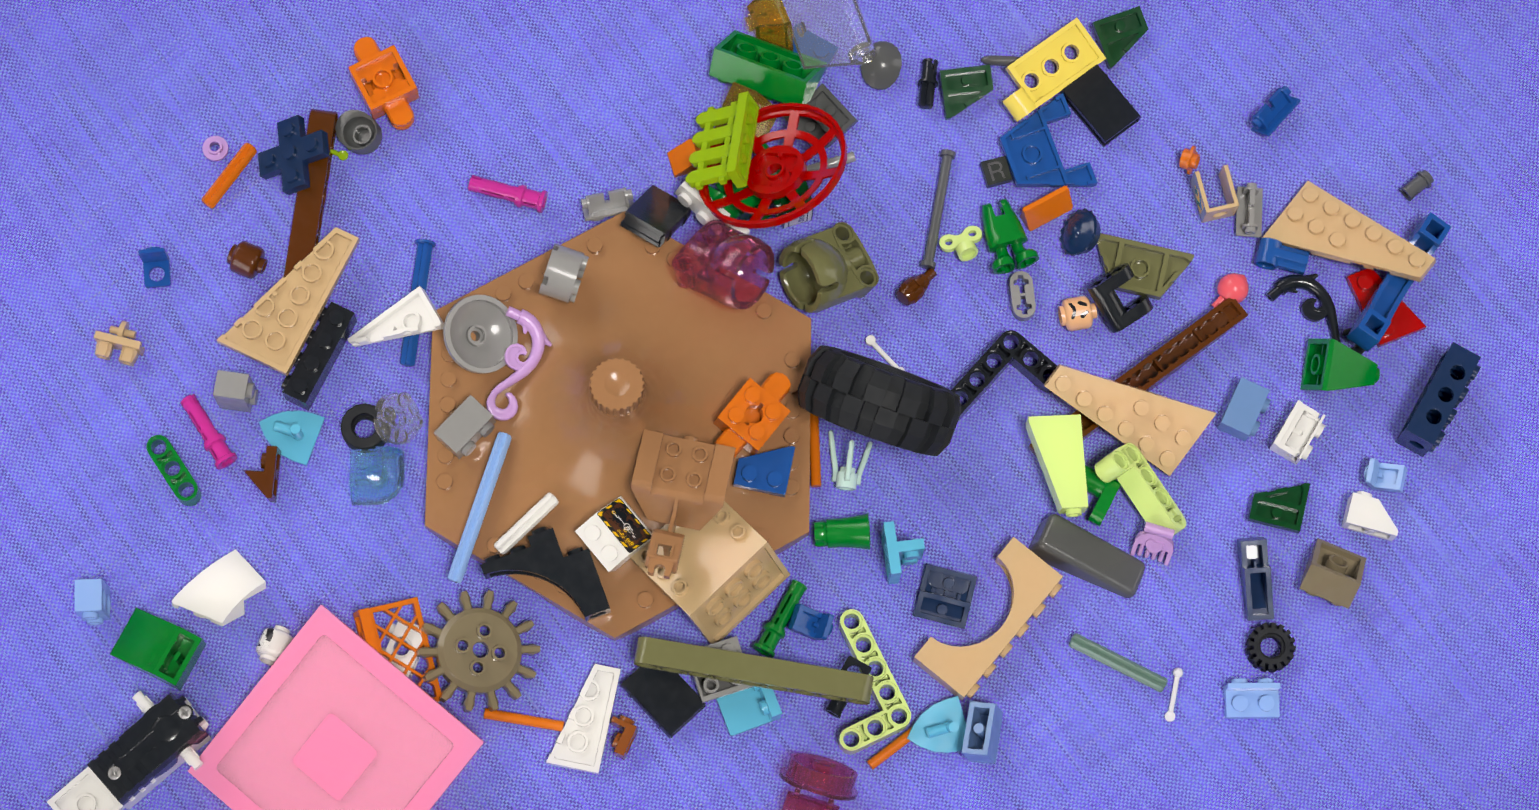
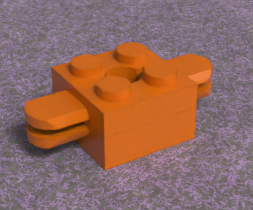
M371 37L360 38L354 45V53L358 63L348 67L351 79L372 118L377 119L387 114L391 124L397 130L408 129L414 123V113L409 103L419 98L418 89L395 45L381 51L376 41Z
M776 372L771 374L761 386L749 378L713 422L714 425L723 431L714 445L720 444L735 447L734 458L743 448L751 455H755L791 412L781 403L790 390L791 384L788 377Z

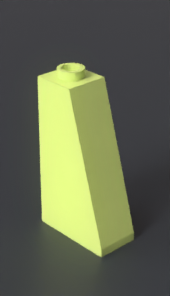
M1081 414L1028 417L1025 423L1026 430L1058 513H1066L1067 517L1081 516L1088 508Z

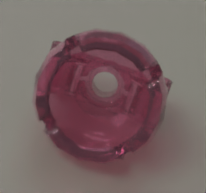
M712 220L705 224L684 245L673 259L672 267L677 284L680 287L690 288L732 309H747L759 301L769 285V279L757 274L756 269L772 273L774 269V253L765 241L733 229L721 220Z

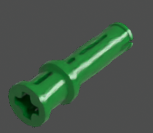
M796 580L791 581V585L780 602L770 622L764 624V631L757 643L753 644L752 648L768 658L774 657V650L780 639L785 637L786 631L784 629L793 614L795 605L799 603L804 592L807 590L803 583Z

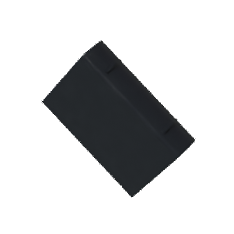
M1098 64L1062 90L1069 107L1103 147L1136 124L1141 118L1133 105L1129 103L1109 79L1108 74H1105Z
M652 185L626 210V216L620 223V226L656 247H661L680 226L686 223L691 215V209L683 206L677 198Z
M639 667L621 684V687L630 695L629 697L642 708L655 722L658 729H661L669 739L706 707V703H702L701 698L678 673Z

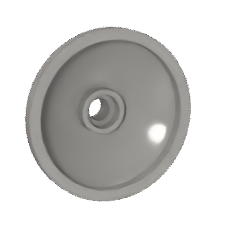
M472 295L458 301L446 316L443 327L446 349L451 358L467 371L486 374L501 369L506 365L504 361L506 349L518 342V330L515 319L505 316L508 308L499 300L487 295ZM472 332L476 335L475 341L471 339Z

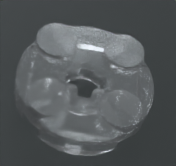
M407 392L386 394L376 404L375 410H378L377 418H374V427L378 436L386 443L394 445L407 444L415 438L418 429H421L423 426V417L420 415L415 401ZM396 413L399 416V423H395Z

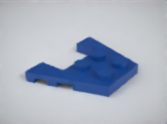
M1063 93L1056 96L1053 101L1041 107L1034 115L1027 120L1025 119L1000 137L999 142L1016 187H1094L1097 185L1098 182L1090 162L1064 169L1047 124L1068 118L1071 115Z

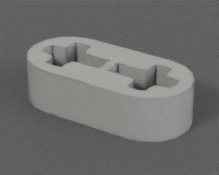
M1018 271L1011 276L1009 281L1011 311L1015 319L1028 321L1033 317L1036 309L1033 280L1028 273ZM1019 278L1022 279L1023 283H1027L1024 286L1023 293H1020L1018 285H1014ZM1021 299H1024L1026 307H1030L1026 314H1022V310H1017L1020 307Z

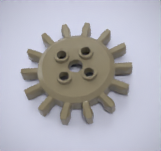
M490 590L482 598V608H472L468 592H461L459 594V603L462 612L457 615L453 614L450 608L441 602L436 609L438 614L446 621L444 627L441 629L431 623H424L421 627V631L425 634L437 638L435 648L423 647L416 651L417 657L436 658L438 668L428 671L423 677L424 682H432L437 677L443 676L449 684L442 691L439 700L444 703L452 697L456 689L465 693L463 711L467 713L471 712L475 705V695L482 694L486 697L487 707L490 712L498 710L499 702L495 691L501 687L510 698L517 700L522 695L519 689L511 682L513 676L518 674L524 679L530 680L536 676L534 670L520 664L522 655L532 656L540 652V646L521 645L519 635L528 632L534 626L533 621H525L519 626L514 627L508 619L515 612L518 603L513 600L504 607L503 612L500 614L492 610L494 591ZM481 627L488 629L489 633L487 636L481 635ZM460 641L466 643V650L462 651L458 648ZM476 643H482L487 648L485 657L479 658L474 655L473 646ZM496 649L503 651L504 655L502 658L496 657ZM475 663L481 665L482 671L480 673H476L473 670Z

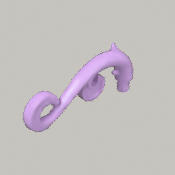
M510 306L505 316L517 320L516 323L522 326L524 334L527 331L529 332L532 339V349L528 359L524 362L518 358L519 355L525 356L527 354L523 345L518 343L512 344L505 351L504 361L515 372L499 383L491 391L486 401L487 410L499 421L513 418L518 410V402L516 397L508 392L505 396L508 398L509 404L505 409H501L495 404L497 395L528 376L541 360L545 345L552 346L540 322L534 315L524 309L520 311Z

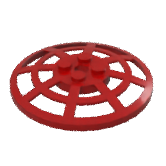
M780 103L760 108L757 123L772 118L789 116L787 130L773 131L758 138L754 137L752 151H754L756 156L750 162L747 181L748 188L734 194L732 180H727V184H724L727 197L712 201L708 185H704L703 189L699 190V194L707 209L724 223L748 229L778 226L808 213L832 192L845 169L848 147L845 135L838 122L827 112L808 104ZM802 116L817 120L826 125L830 130L818 140L810 133L797 130L799 118ZM836 136L841 149L838 167L827 169L828 157L824 147ZM785 138L783 145L772 146L764 149L762 146L767 142ZM795 139H800L812 146L801 154L793 147ZM724 143L712 145L710 148L724 145ZM818 153L820 169L807 171L806 162ZM721 163L708 165L707 168L721 165ZM777 170H781L778 174L771 175L777 172ZM832 177L825 188L807 203L804 202L817 190L823 179ZM815 180L803 195L799 196L795 191L803 181ZM752 195L762 199L758 208L747 206L741 200ZM786 196L790 201L786 205L768 209L773 200ZM733 204L737 209L753 216L749 221L739 220L722 214L718 209ZM794 207L796 208V210L779 217L761 220L764 215L778 214Z

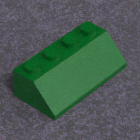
M734 30L714 48L709 75L716 77L721 82L740 86L742 90L761 94L769 100H777L782 103L807 104L816 90L826 64Z

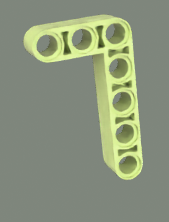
M855 609L846 610L841 615L839 621L840 632L852 656L868 666L873 664L880 666L882 674L873 676L871 692L880 712L845 728L840 734L839 748L845 754L850 755L856 754L903 731L911 720L910 709L863 615ZM850 617L855 618L859 625L854 629H849L845 626L844 620ZM866 641L870 645V650L865 653L860 652L856 648V643ZM883 688H889L893 691L894 697L890 700H884L880 696L879 691ZM894 712H901L905 715L906 721L902 724H897L892 720L891 715ZM872 723L879 724L882 728V733L876 736L870 734L867 729L868 725ZM846 735H854L858 739V744L854 747H848L843 739Z

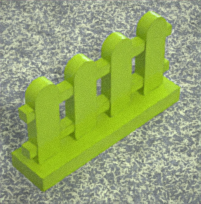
M748 91L739 93L738 101L731 102V106L715 109L714 106L708 107L707 111L700 113L696 117L697 124L704 131L697 132L692 138L693 143L697 148H701V150L693 152L689 157L692 166L697 168V170L688 173L685 178L691 188L702 190L704 185L718 182L720 185L727 184V180H732L737 188L747 186L759 106ZM728 123L726 126L713 128L714 126ZM724 143V145L710 148L712 145ZM721 163V165L707 168L708 165Z

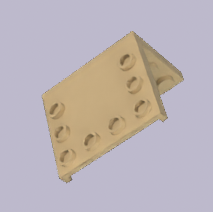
M725 501L723 508L700 531L676 526L675 533L685 535L677 573L671 574L670 579L664 578L665 569L662 567L655 569L654 576L648 575L645 560L650 542L631 557L633 562L687 614L710 644L722 641L790 576V573L769 543ZM669 524L664 525L660 530L668 531ZM663 546L658 547L657 554L664 555Z

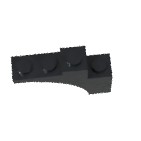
M541 527L532 531V535L528 536L531 547H516L510 550L511 554L503 557H500L499 554L486 558V563L481 564L486 579L501 575L518 574L536 577L555 585L575 602L586 621L611 613L589 548L583 550L582 547L573 549L568 552V556L563 557L553 528Z

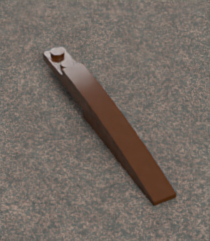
M1226 299L1116 379L1115 382L1151 391L1244 320L1248 314L1236 299ZM1076 410L1071 415L1081 414L1083 440H1085L1101 427ZM1031 443L1028 448L1031 450V452H1032V453L1035 455V457L1037 458L1036 453H1035L1034 448H1033L1032 443Z

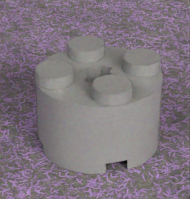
M554 244L539 294L567 303L569 301L575 302L581 280L577 278L582 279L589 257L585 256V253Z

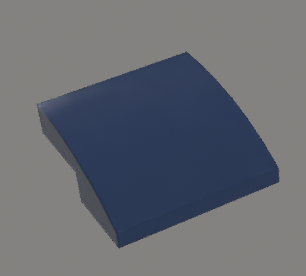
M926 563L913 616L965 629L977 576Z

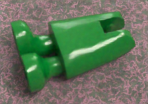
M1005 198L999 200L1001 212L999 216H995L990 203L982 205V221L990 253H996L997 259L993 261L991 266L994 274L1010 273L1014 270L1015 264L1018 270L1024 269L1039 260L1036 250L1024 248L1023 244L1028 241V238L1013 208ZM1008 244H1009V247L1012 248V252H1013V254H1014V259H1015V264H1014V261H1013L1012 257L1009 256V254H1008V251H1007V245H1008Z

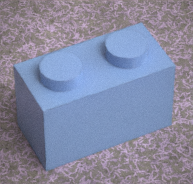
M1241 377L1217 429L1245 442L1250 435L1255 436L1261 423L1256 420L1260 412L1265 414L1271 401L1267 398L1270 390Z
M970 701L962 754L970 762L995 764L1003 718V712L996 704Z

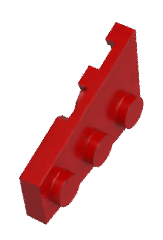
M1371 269L1362 270L1346 278L1361 313L1383 280ZM1401 301L1391 319L1390 326L1376 345L1379 348L1422 331L1426 326Z

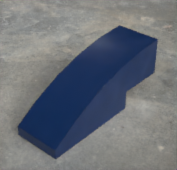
M1264 537L1237 539L1240 578L1247 621L1274 619L1271 566L1268 564L1267 539Z

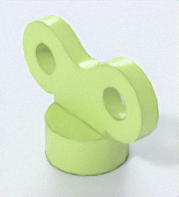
M968 226L960 235H944L939 240L940 249L944 252H953L955 250L961 261L972 260L978 254V249L974 243H978L982 239V231L977 226ZM971 233L976 234L975 236H969ZM952 242L951 245H946L945 243Z

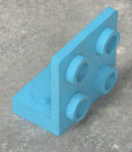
M753 686L716 699L730 736H735L778 720L782 715L772 689Z

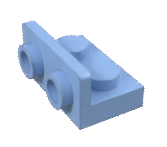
M1270 678L1258 679L1257 683H1247V679H1232L1231 683H1227L1224 687L1225 719L1279 718V690L1281 689V683H1273V679Z

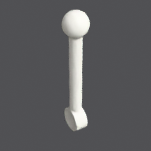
M873 335L866 337L865 342L868 346H873L891 366L905 371L903 367H899L876 343V338Z
M1181 668L1173 670L1175 677L1168 712L1164 715L1167 722H1172L1175 719L1174 706L1179 679L1183 676Z

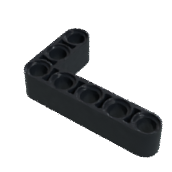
M1013 330L1004 332L951 390L966 400V404L961 406L959 420L1010 364L1046 393H1051L1052 391L1044 386L1046 381L1043 375L1052 374L1057 365L1020 333ZM1012 340L1017 348L1008 349L1004 346L1003 342ZM1025 357H1032L1036 361V365L1028 366L1024 363L1023 359ZM996 359L1000 366L998 368H991L988 366L987 360ZM974 377L980 378L983 385L975 387L970 383V379Z

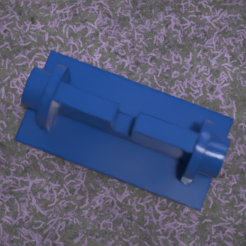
M1288 87L1278 88L1268 100L1271 107L1264 104L1253 115V120L1251 121L1253 127L1251 130L1269 137L1301 100L1291 97L1289 95L1291 91Z

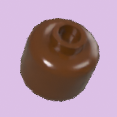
M242 241L238 245L234 244L227 257V263L230 264L231 271L249 279L254 278L258 273L263 274L268 260L264 259V249L246 241Z

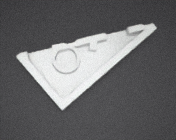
M419 286L349 337L348 341L354 347L441 330L444 327V322L425 290Z

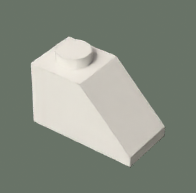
M1357 491V493L1353 492L1347 501L1341 528L1393 541L1398 535V529L1380 500L1372 498V494L1364 491Z

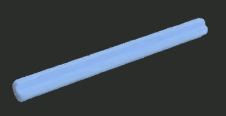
M499 432L495 439L448 574L450 581L461 583L512 439L511 435Z

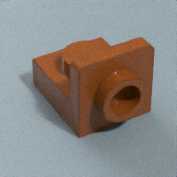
M622 715L619 718L613 716L611 725L624 731L623 733H617L612 747L615 748V756L625 760L638 729L634 726L635 721Z

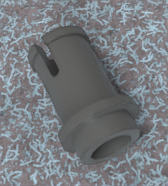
M1418 171L1416 177L1401 187L1400 191L1408 201H1411L1425 188L1429 189L1432 187L1431 183L1434 182V179L1428 171Z

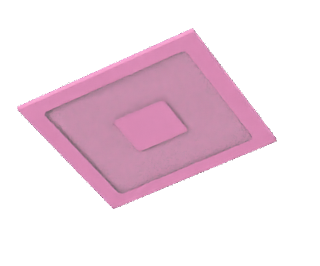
M320 605L202 752L199 759L204 764L197 770H194L191 766L188 772L232 810H431L484 744V741L325 606Z

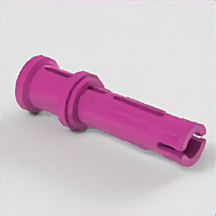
M472 175L470 178L468 191L514 202V205L519 208L525 206L537 209L538 213L543 212L548 192L545 190L539 192L527 189L526 185L516 187Z
M195 394L185 397L180 404L202 436L204 449L211 453L216 462L215 467L218 470L228 467L236 461L237 455L230 451L225 442L226 437L215 429Z

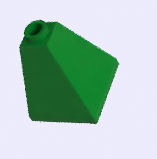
M1308 339L1300 389L1331 391L1374 385L1379 379L1380 370L1377 368L1378 364L1335 339Z

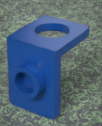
M149 247L139 250V256L143 262L145 287L170 286V260L165 248ZM162 268L165 272L164 278L160 281H153L150 278L151 270Z

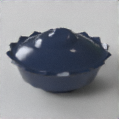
M1086 208L1083 210L1078 209L1076 213L1070 214L1069 219L1064 222V227L1061 229L1062 236L1059 240L1062 242L1061 248L1065 250V254L1074 256L1088 253L1097 244L1101 229L1092 210L1088 211Z

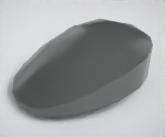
M879 41L866 49L862 58L861 74L867 85L873 89L883 90L895 83L902 66L901 54L898 48L892 43Z
M349 110L341 114L335 126L336 136L349 151L356 154H369L375 151L381 144V127L374 118L365 112Z

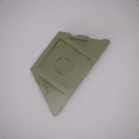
M1100 233V238L1097 242L1105 274L1124 263H1128L1135 274L1129 281L1115 290L1139 296L1147 295L1148 298L1157 300L1161 299L1194 258V254Z

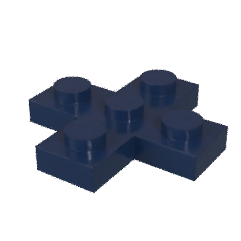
M300 115L277 122L279 146L258 153L260 177L267 180L282 174L283 192L288 195L309 188L308 164L330 156L328 133L319 130L306 135L304 118Z

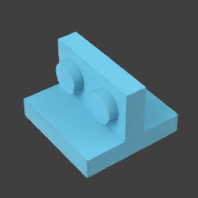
M894 521L883 522L880 534L888 585L899 583L902 574L900 562H902V565H913L922 559L925 550L924 539L897 542Z

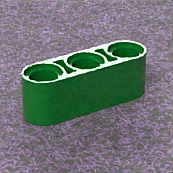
M155 435L151 437L147 442L146 449L170 488L183 505H196L201 499L200 488L165 436ZM160 444L166 445L164 453L154 454L155 447ZM179 466L180 471L177 475H168L169 468ZM186 487L194 488V492L190 497L181 496L183 489Z

